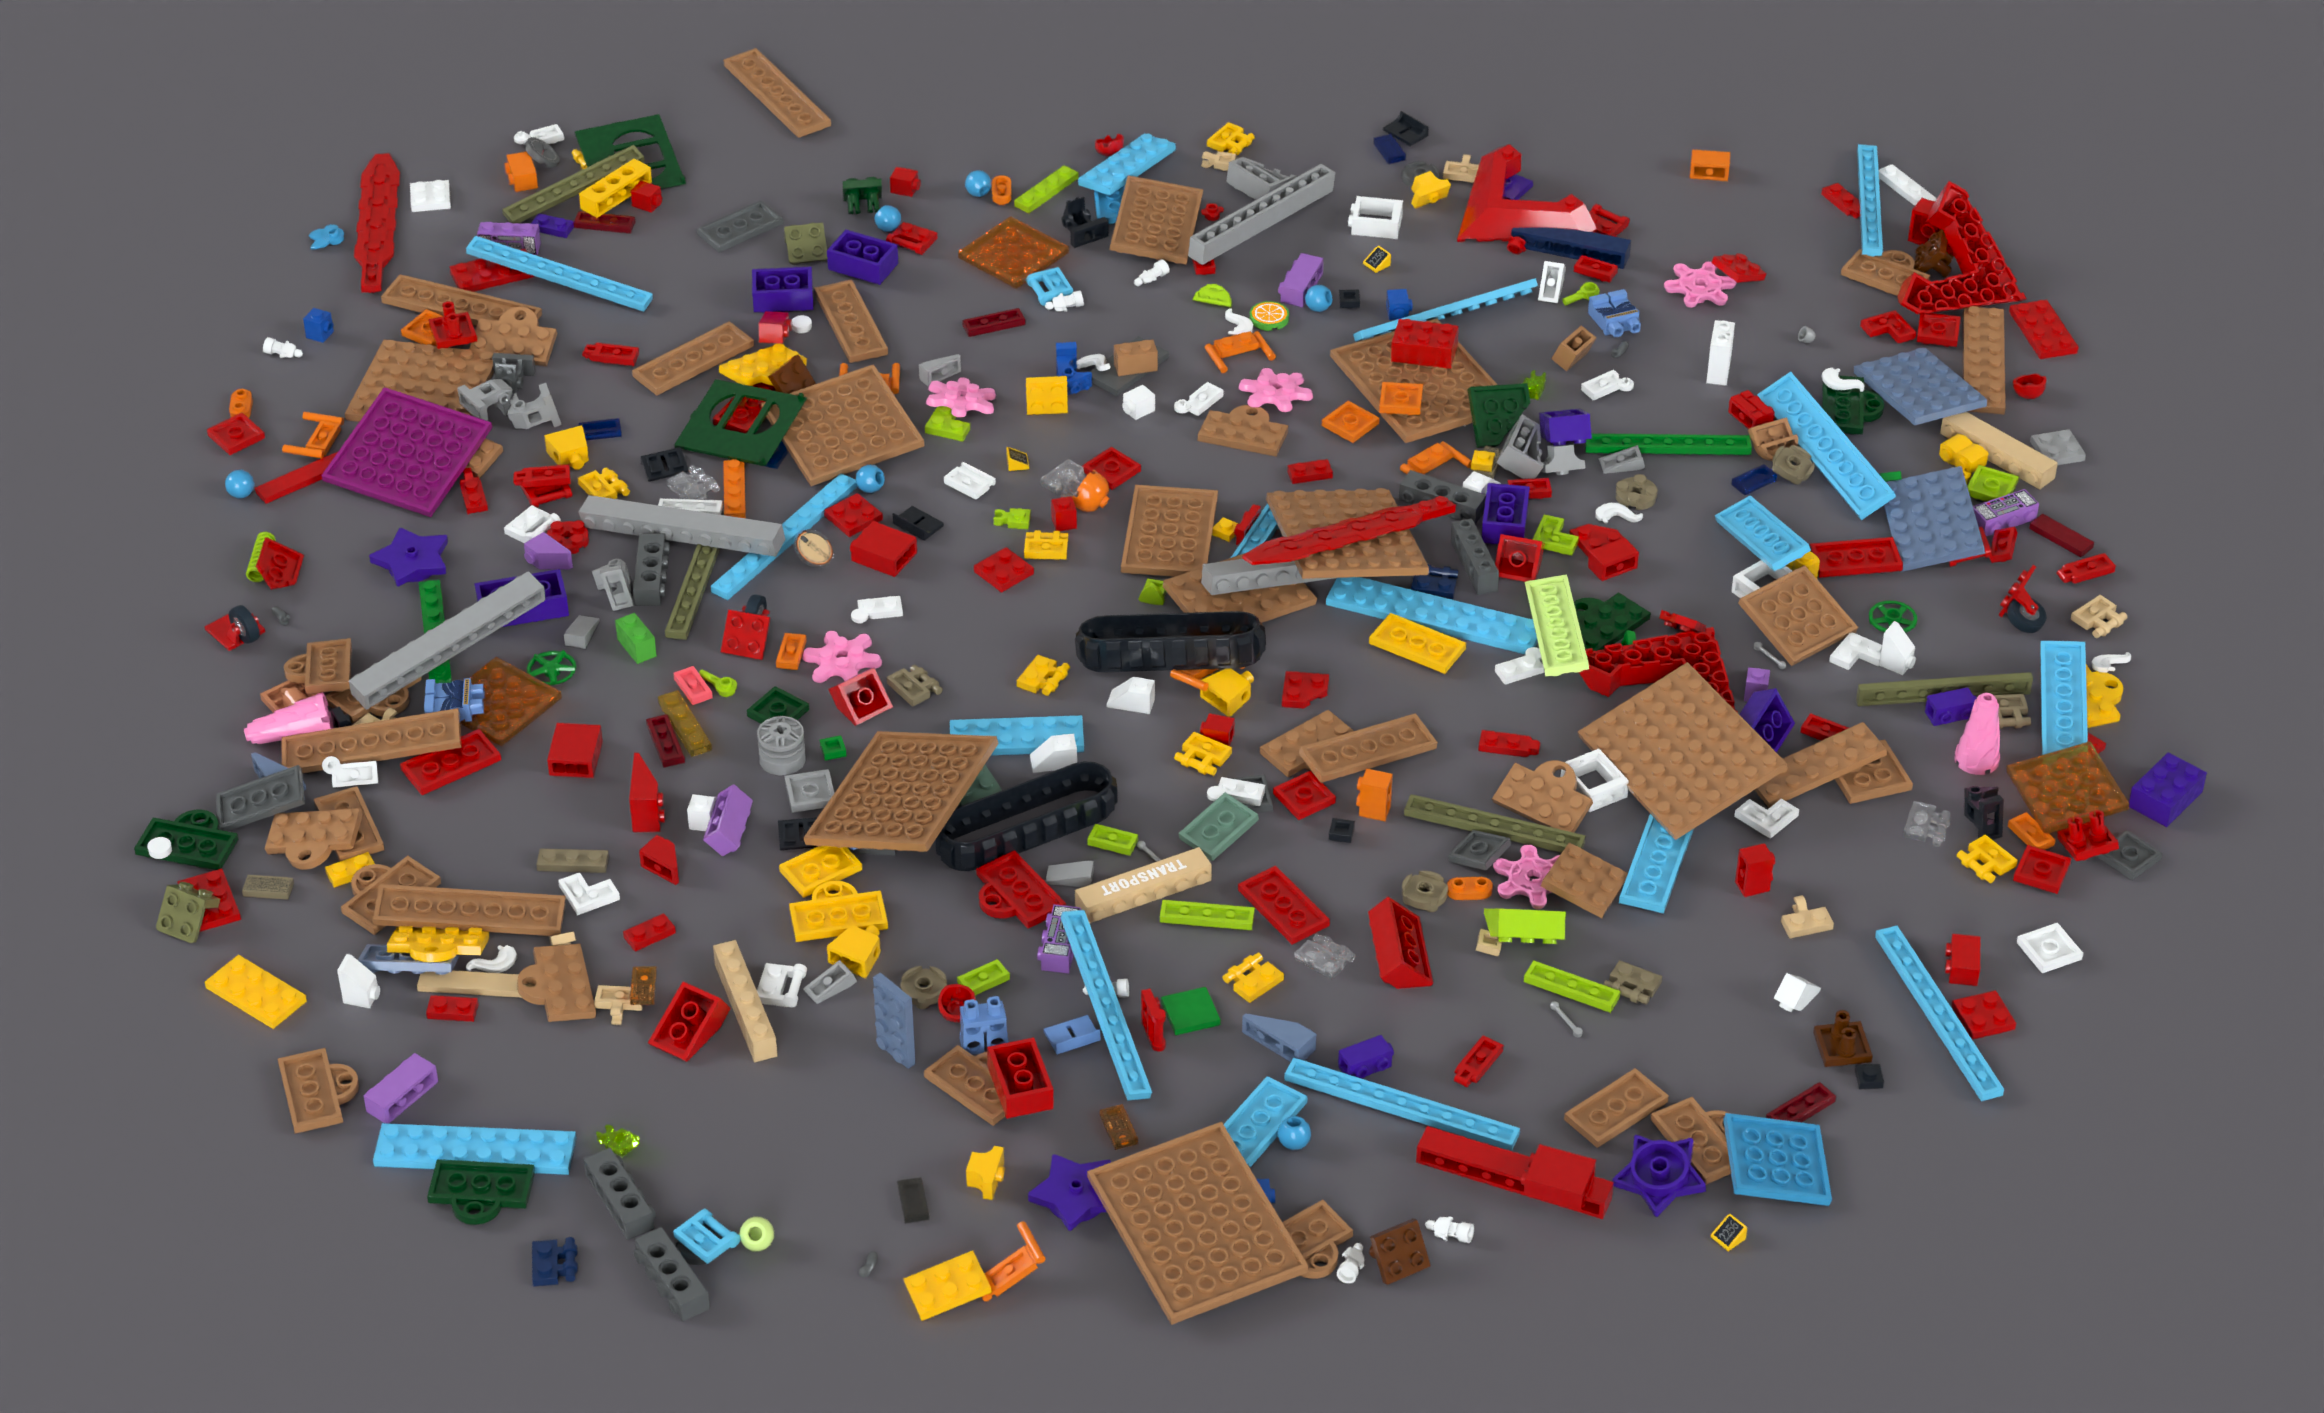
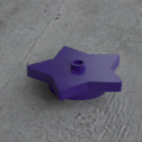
M399 528L391 545L369 555L370 563L388 569L398 587L406 582L425 580L432 575L446 574V567L440 555L448 544L447 535L418 536L406 529Z
M1635 1135L1631 1162L1612 1179L1614 1187L1641 1195L1655 1217H1658L1676 1197L1706 1192L1705 1182L1691 1166L1694 1148L1693 1138L1670 1142L1666 1140L1653 1141Z
M1053 1154L1049 1178L1028 1193V1201L1049 1208L1055 1216L1062 1220L1067 1230L1071 1231L1081 1222L1088 1221L1099 1213L1107 1212L1087 1178V1171L1111 1163V1160L1079 1164Z

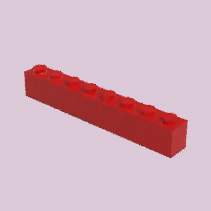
M1427 1126L1417 1145L1416 1163L1523 1195L1524 1185L1521 1184V1178L1524 1170L1528 1171L1530 1168L1528 1167L1530 1157ZM1594 1177L1582 1210L1577 1212L1603 1219L1612 1200L1614 1182Z

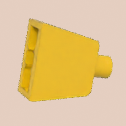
M582 425L544 435L546 452L557 465L569 464L573 469L579 470L584 466V463L589 461Z
M1231 668L1224 669L1202 679L1209 686L1206 691L1200 690V697L1226 716L1231 717L1250 699L1251 683L1254 681V677L1249 671L1239 674Z
M869 925L865 930L850 926L828 944V963L834 965L840 960L852 973L866 979L881 952L880 938L878 937L880 934L879 929L874 925Z

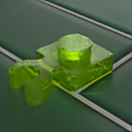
M1536 370L1531 371L1530 378H1525L1523 383L1528 384L1530 398L1539 400L1545 388L1546 373L1543 372L1541 376H1536Z
M607 1124L605 1125L606 1133L596 1132L597 1141L605 1144L606 1149L611 1148L614 1153L621 1157L640 1144L637 1135L623 1128L616 1132L612 1125Z

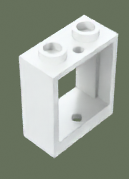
M1357 196L1356 203H1352L1351 215H1349L1348 226L1352 227L1351 235L1398 239L1403 213V200ZM1360 214H1367V215L1387 216V217H1392V218H1391V220H1389V219L1359 217V215H1360Z
M1717 320L1714 322L1706 383L1727 386L1735 328L1734 322Z
M1760 560L1733 576L1732 593L1742 598L1759 589L1760 587L1753 582L1767 574L1777 580L1792 572V570L1785 566L1782 569L1773 571Z
M1600 749L1565 762L1575 772L1577 778L1576 791L1593 800V804L1588 810L1589 812L1627 798V784L1629 780ZM1561 769L1560 777L1565 775V770ZM1597 770L1607 783L1588 789L1578 777Z

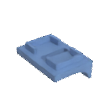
M1088 1015L1044 1029V1033L1056 1054L1101 1041L1100 1029L1097 1030ZM1067 1029H1071L1075 1037L1072 1038Z

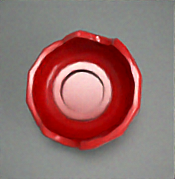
M1117 134L1115 139L1107 135L1104 139L1095 140V149L1103 156L1110 157L1124 146V136L1121 134Z

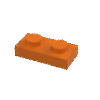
M784 634L776 660V668L798 670L807 641L806 635Z
M2027 812L2008 821L2007 827L2026 845L2043 850L2054 846L2055 838Z

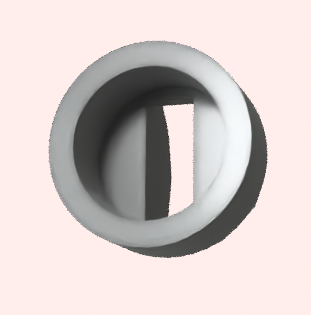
M1803 326L1798 333V340L1803 343L1813 342L1815 332L1811 328Z

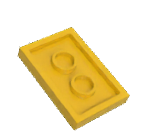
M820 846L780 864L779 870L799 894L805 898L813 894V891L825 882L841 881L862 871V863L847 847Z
M973 1250L903 1279L921 1321L992 1293L991 1287Z

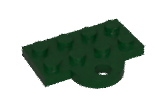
M1839 376L1843 380L1854 379L1864 384V377ZM1822 380V408L1843 433L1863 435L1864 422L1875 421L1882 416L1884 401L1878 394L1867 390L1861 392L1858 388L1835 390L1828 387Z
M1619 592L1605 602L1596 598H1581L1574 601L1585 649L1593 648V651L1602 650L1604 646L1615 644L1621 640L1627 630L1634 631L1650 620L1651 613Z
M197 809L179 815L175 821L153 817L134 847L135 855L152 858L149 855L148 843L154 838L165 837L171 842L172 852L161 860L218 870L222 869L239 839L237 833L219 830L218 819L213 813ZM204 819L203 822H196L197 820Z
M437 1159L427 1195L428 1203L452 1204L454 1216L466 1224L479 1225L489 1222L499 1214L502 1207L526 1209L535 1167L530 1164ZM472 1210H480L477 1214H469Z

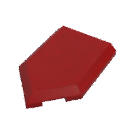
M265 537L256 568L271 590L296 584L304 555Z

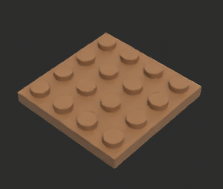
M1805 565L1740 598L1738 602L1791 666L1846 638L1849 633H1856L1858 626Z

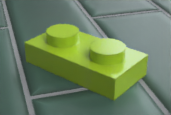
M1099 824L1094 825L1087 838V845L1128 856H1131L1138 842V834Z
M996 959L957 977V984L971 988L974 994L977 995L1010 980V973Z

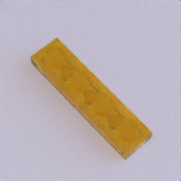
M676 690L658 696L660 707L665 714H668L674 730L690 756L693 757L711 751V742L680 692Z

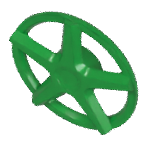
M1882 601L1875 604L1869 611V623L1884 633L1887 628L1880 626V623H1888L1889 627L1894 621L1899 624L1908 625L1907 628L1903 629L1905 633L1911 631L1917 625L1915 611L1907 604L1899 601ZM1896 604L1900 605L1901 607L1899 609H1887L1883 605ZM1878 608L1884 616L1873 619V611ZM1907 609L1913 614V621L1902 618V614Z
M564 650L547 651L538 655L534 654L527 665L528 676L534 682L541 685L564 683L576 671L574 658ZM556 655V657L551 661H548L543 658L546 656ZM563 657L568 659L572 666L560 664ZM536 661L542 665L541 668L531 671L532 665ZM561 671H571L566 678L557 681V676ZM543 673L546 677L550 678V682L537 680L534 676Z

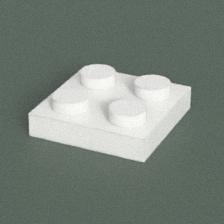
M449 180L410 183L412 212L451 209Z
M2058 922L2020 935L2017 938V944L2041 973L2082 960L2083 952Z

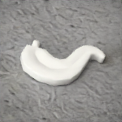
M1228 309L1225 312L1226 320L1238 325L1234 328V331H1228L1229 335L1234 336L1253 331L1251 319L1232 313V309Z
M1102 354L1085 356L1077 361L1078 370L1091 365H1096L1098 371H1105L1111 367L1109 363L1106 364V358Z
M1827 368L1822 373L1823 382L1832 389L1848 390L1858 388L1861 392L1864 391V384L1861 381L1840 379L1838 376L1839 368Z
M1620 503L1601 505L1596 509L1595 516L1599 522L1603 521L1605 524L1613 516H1620L1630 522H1639L1643 518L1642 513L1636 515Z
M2126 652L2125 655H2099L2092 660V668L2102 673L2115 671V667H2111V664L2130 662L2131 654Z
M499 945L498 949L500 951L494 960L472 959L467 963L466 971L470 972L472 969L489 973L507 971L514 965L517 953L511 946L506 945L503 947Z

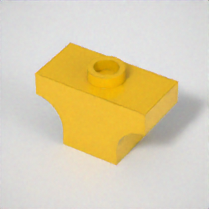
M1432 171L1416 176L1411 187L1414 192L1411 204L1416 209L1447 197L1451 187L1450 182L1447 179H1438Z
M994 1146L989 1152H972L966 1169L967 1186L981 1190L983 1199L993 1200L998 1182L1003 1181L1005 1168L1003 1167L1004 1147Z

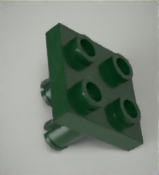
M867 177L865 180L849 178L843 181V201H848V214H853V207H855V214H859L861 212L859 200L867 199V212L873 213L872 205H874L875 213L878 212L880 209L879 199L882 198L881 179Z

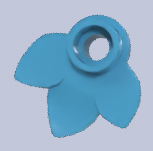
M335 224L327 225L324 229H316L309 234V238L315 240L310 248L319 249L329 244L337 245L344 240V231Z

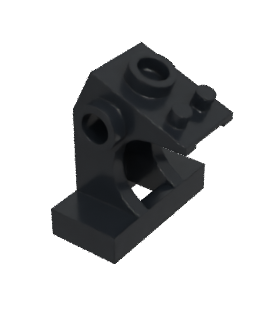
M1077 197L1073 201L1068 200L1066 202L1062 224L1071 232V245L1074 248L1108 237V220L1102 217L1091 221L1090 212L1088 209H1085V197Z
M1972 786L1964 788V815L1978 828V838L1987 835L1990 839L1994 840L2001 838L2003 835L2004 799L1998 795L1999 787ZM1995 812L1994 819L1987 818V814Z

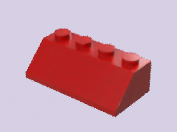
M1388 896L1368 911L1380 978L1386 984L1389 983L1397 989L1431 986L1433 979L1420 917Z

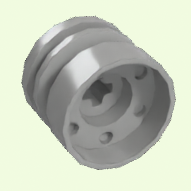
M777 716L767 719L760 724L757 736L759 760L763 770L778 776L790 775L800 770L806 762L804 730L801 723L792 717Z

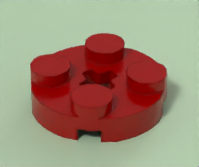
M580 520L555 521L551 523V528L546 533L570 550L571 555L578 553L579 548L583 546L585 548L589 543L588 530L584 526V522Z

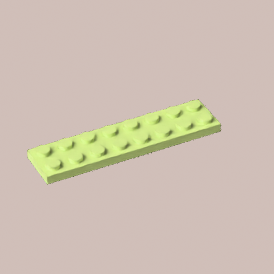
M1567 574L1525 581L1545 677L1559 676L1569 672L1578 673L1589 669Z

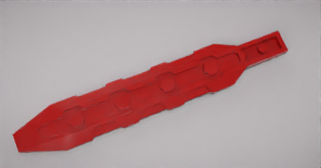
M389 153L375 154L361 174L360 187L362 191L358 206L360 214L356 228L358 236L354 250V258L362 267L361 292L374 293L382 291L383 268L394 256L395 244L393 238L394 231L396 230L395 212L396 208H398L397 187L400 183V171Z
M1438 496L1435 499L1420 501L1413 505L1389 507L1375 511L1373 514L1349 518L1333 525L1306 530L1304 533L1263 542L1245 553L1242 559L1251 565L1292 562L1309 557L1311 554L1335 550L1354 542L1367 541L1383 534L1416 527L1422 521L1454 513L1456 504L1444 496Z

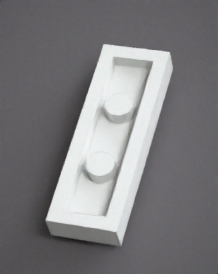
M660 498L658 506L721 515L723 502L722 500Z

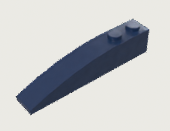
M1531 227L1512 228L1511 236H1517L1525 240L1526 244L1524 247L1532 251L1576 260L1581 255L1617 265L1620 269L1625 268L1630 256L1631 240L1560 228Z

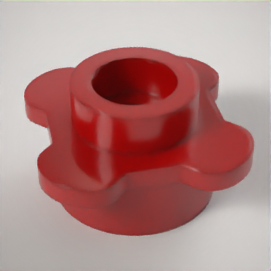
M1208 203L1201 210V214L1204 215L1205 219L1215 221L1220 218V213L1224 209L1216 204Z
M1508 236L1507 240L1509 243L1507 249L1509 252L1520 254L1526 251L1524 247L1526 244L1525 240L1517 236Z

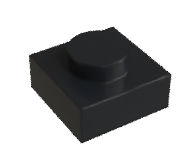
M1359 289L1339 290L1340 308H1360Z
M340 707L331 709L335 728L352 726L349 715L344 714Z
M1332 818L1329 840L1351 843L1355 821Z
M1880 1064L1856 1065L1855 1074L1859 1089L1883 1088L1884 1079Z

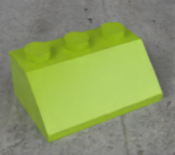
M1484 909L1490 936L1498 937V942H1512V938H1521L1520 943H1535V939H1543V944H1557V940H1565L1566 912Z

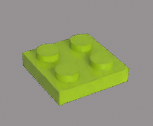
M1979 465L1967 485L1969 495L1975 499L1988 502L2011 494L2018 483L2019 476Z

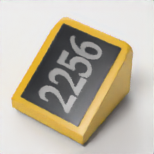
M1377 246L1363 261V264L1377 273L1391 266V254L1382 247Z
M1006 447L1009 471L1029 469L1026 453Z
M1729 1214L1713 1231L1711 1238L1729 1252L1746 1239L1747 1227L1733 1215Z

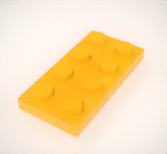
M1392 613L1384 619L1369 637V644L1443 674H1446L1466 650V642Z
M239 954L205 981V986L208 990L272 1029L307 1002L305 994Z

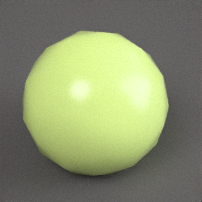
M754 1216L747 1219L740 1228L741 1243L751 1251L759 1252L765 1250L774 1239L772 1224L763 1217Z

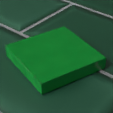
M1206 987L1161 997V1004L1175 1035L1220 1025L1221 1019Z

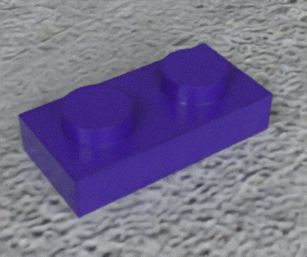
M539 213L531 223L539 224L540 233L567 238L574 229V221Z

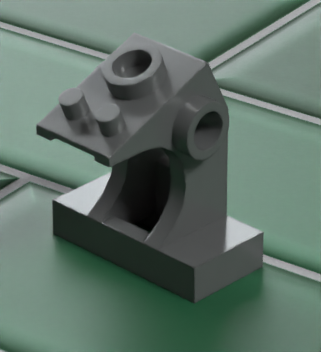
M493 354L492 360L495 374L493 379H502L513 389L512 393H517L519 389L523 388L524 376L535 375L534 355ZM508 362H518V367H516V364H508Z

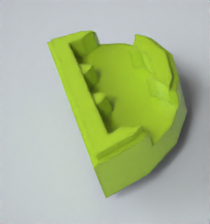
M1207 284L1197 291L1193 297V301L1232 308L1230 294L1217 284Z

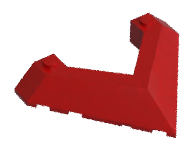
M1507 144L1481 157L1457 242H1465V239H1476L1477 242L1508 241L1507 238L1511 236L1512 228H1560L1594 233L1597 231V228L1585 204L1573 194L1558 202L1504 199L1506 179L1521 171V153L1510 144Z
M1951 181L1947 182L1933 204L1927 222L1944 231L1963 275L1959 274L1947 277L1944 280L1931 282L1914 272L1902 283L1897 296L1900 305L1916 314L1969 308L1971 306L1978 307L2025 301L2027 298L2023 292L2020 293L2015 284L2017 280L2010 268L2007 267L1998 246L1990 232H1986L1981 223L1983 220L1976 207L1973 208L1968 198L1970 196L1967 191Z
M1714 627L1705 628V632L1695 633L1692 630L1675 633V635L1670 636L1663 635L1635 640L1631 645L1622 646L1621 643L1606 645L1602 650L1593 651V648L1585 649L1589 669L1583 670L1579 674L1589 689L1601 695L1610 697L1619 686L1655 683L1688 662L1738 713L1734 706L1735 701L1732 690L1730 691L1729 680L1724 662L1720 657L1721 652L1718 641H1716L1714 636Z

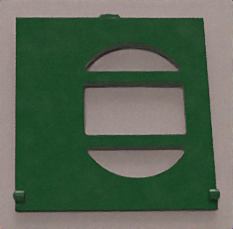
M660 114L574 131L587 167L614 155V152L622 151L632 145L637 148L658 144L664 160L647 163L646 165L651 167V170L665 167L660 175L652 178L651 184L659 186L661 189L686 184L685 176L682 175ZM641 132L653 136L647 139L613 145L620 136L627 133Z
M715 379L698 408L691 414V419L674 446L675 448L681 447V449L766 466L806 402L807 397H804L803 393H799L797 396ZM734 397L717 426H713L710 422L713 409L723 400ZM743 397L766 401L747 433L724 429ZM776 404L780 410L776 423L768 430L755 434L771 407Z

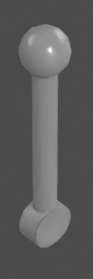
M1761 642L1754 643V649L1763 652L1778 664L1779 669L1786 668V663L1778 660L1764 649Z
M1144 841L1137 843L1138 849H1143L1156 862L1161 860L1146 847Z
M1551 1002L1550 1008L1556 1010L1571 1027L1573 1035L1581 1037L1583 1030L1572 1023L1559 1008L1558 1002Z

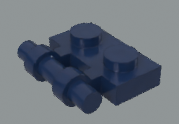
M1427 564L1429 567L1428 575H1414L1411 590L1453 600L1457 580L1449 579V577L1458 578L1459 570L1451 569L1448 566H1444V568L1432 567V564Z
M567 1237L563 1247H558L557 1240L532 1241L533 1287L558 1285V1277L565 1276L568 1282L575 1280V1274L578 1272V1264L575 1261L578 1247L573 1237ZM558 1259H565V1262L558 1264Z

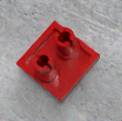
M451 301L442 304L443 317L428 319L437 349L477 342V335L469 313L456 314L454 303Z
M2096 810L2095 817L2094 812H2090V822L2083 823L2081 817H2074V823L2073 819L2069 818V828L2057 831L2058 840L2076 862L2119 849L2118 840L2104 825V812Z

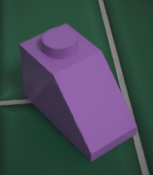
M545 532L524 543V557L526 561L538 569L573 568L571 551Z
M1748 667L1744 695L1745 702H1748L1754 692L1768 690L1770 670Z

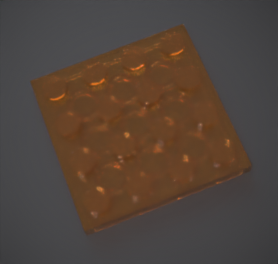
M1010 216L958 251V258L1017 289L1026 283V278L1029 274L1045 270L1068 254L1069 246Z
M495 657L469 677L471 678L472 685L484 684V714H473L472 721L465 722L464 719L460 721V724L473 731L480 729L489 740L503 746L562 698L561 691Z
M2091 741L2007 765L2008 775L2044 835L2068 828L2069 818L2073 819V823L2074 817H2081L2083 823L2089 822V813L2092 811L2094 812V817L2096 810L2104 812V817L2129 810V802Z

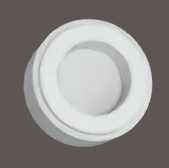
M800 315L792 319L793 331L806 333L811 330L812 322L808 316Z
M165 837L152 839L148 843L149 855L155 859L169 856L172 852L170 840Z

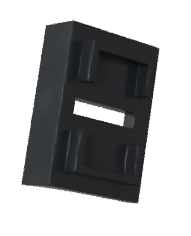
M1400 111L1397 119L1383 127V131L1408 146H1412L1428 136L1429 127Z
M681 447L641 456V465L644 467L649 482L689 473ZM662 460H665L668 471H665Z
M911 506L900 515L893 513V524L924 541L944 526L943 522L914 506Z
M817 817L778 820L780 850L818 847L806 845L805 841L800 842L799 827H804L805 836Z

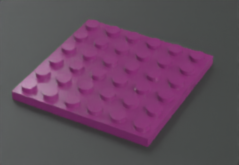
M384 387L321 477L323 481L432 517L493 428L492 423Z

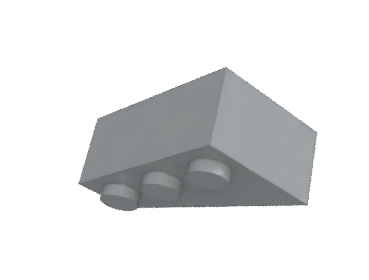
M1241 157L1229 162L1226 182L1235 189L1247 194L1248 197L1257 200L1295 179L1297 176L1293 174L1290 177L1282 175L1280 170L1276 168L1274 171L1265 169L1264 164Z
M1522 414L1511 429L1496 463L1522 479H1535L1543 468V462L1540 459L1542 450L1539 448L1541 442L1540 425Z

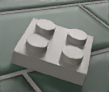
M2070 429L2031 435L2030 442L2034 449L2058 462L2057 465L2085 461L2086 454Z
M829 769L784 776L792 813L824 808L834 794Z

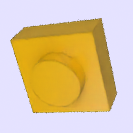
M1474 450L1471 470L1492 472L1495 453Z
M1223 517L1213 527L1212 535L1230 542L1235 537L1234 530L1238 523Z

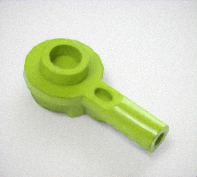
M1586 282L1577 293L1563 298L1562 302L1566 306L1583 298L1589 300V297L1599 295V288L1593 282Z
M703 669L699 671L703 680L713 684L719 695L729 697L735 693L737 682L733 678H719Z

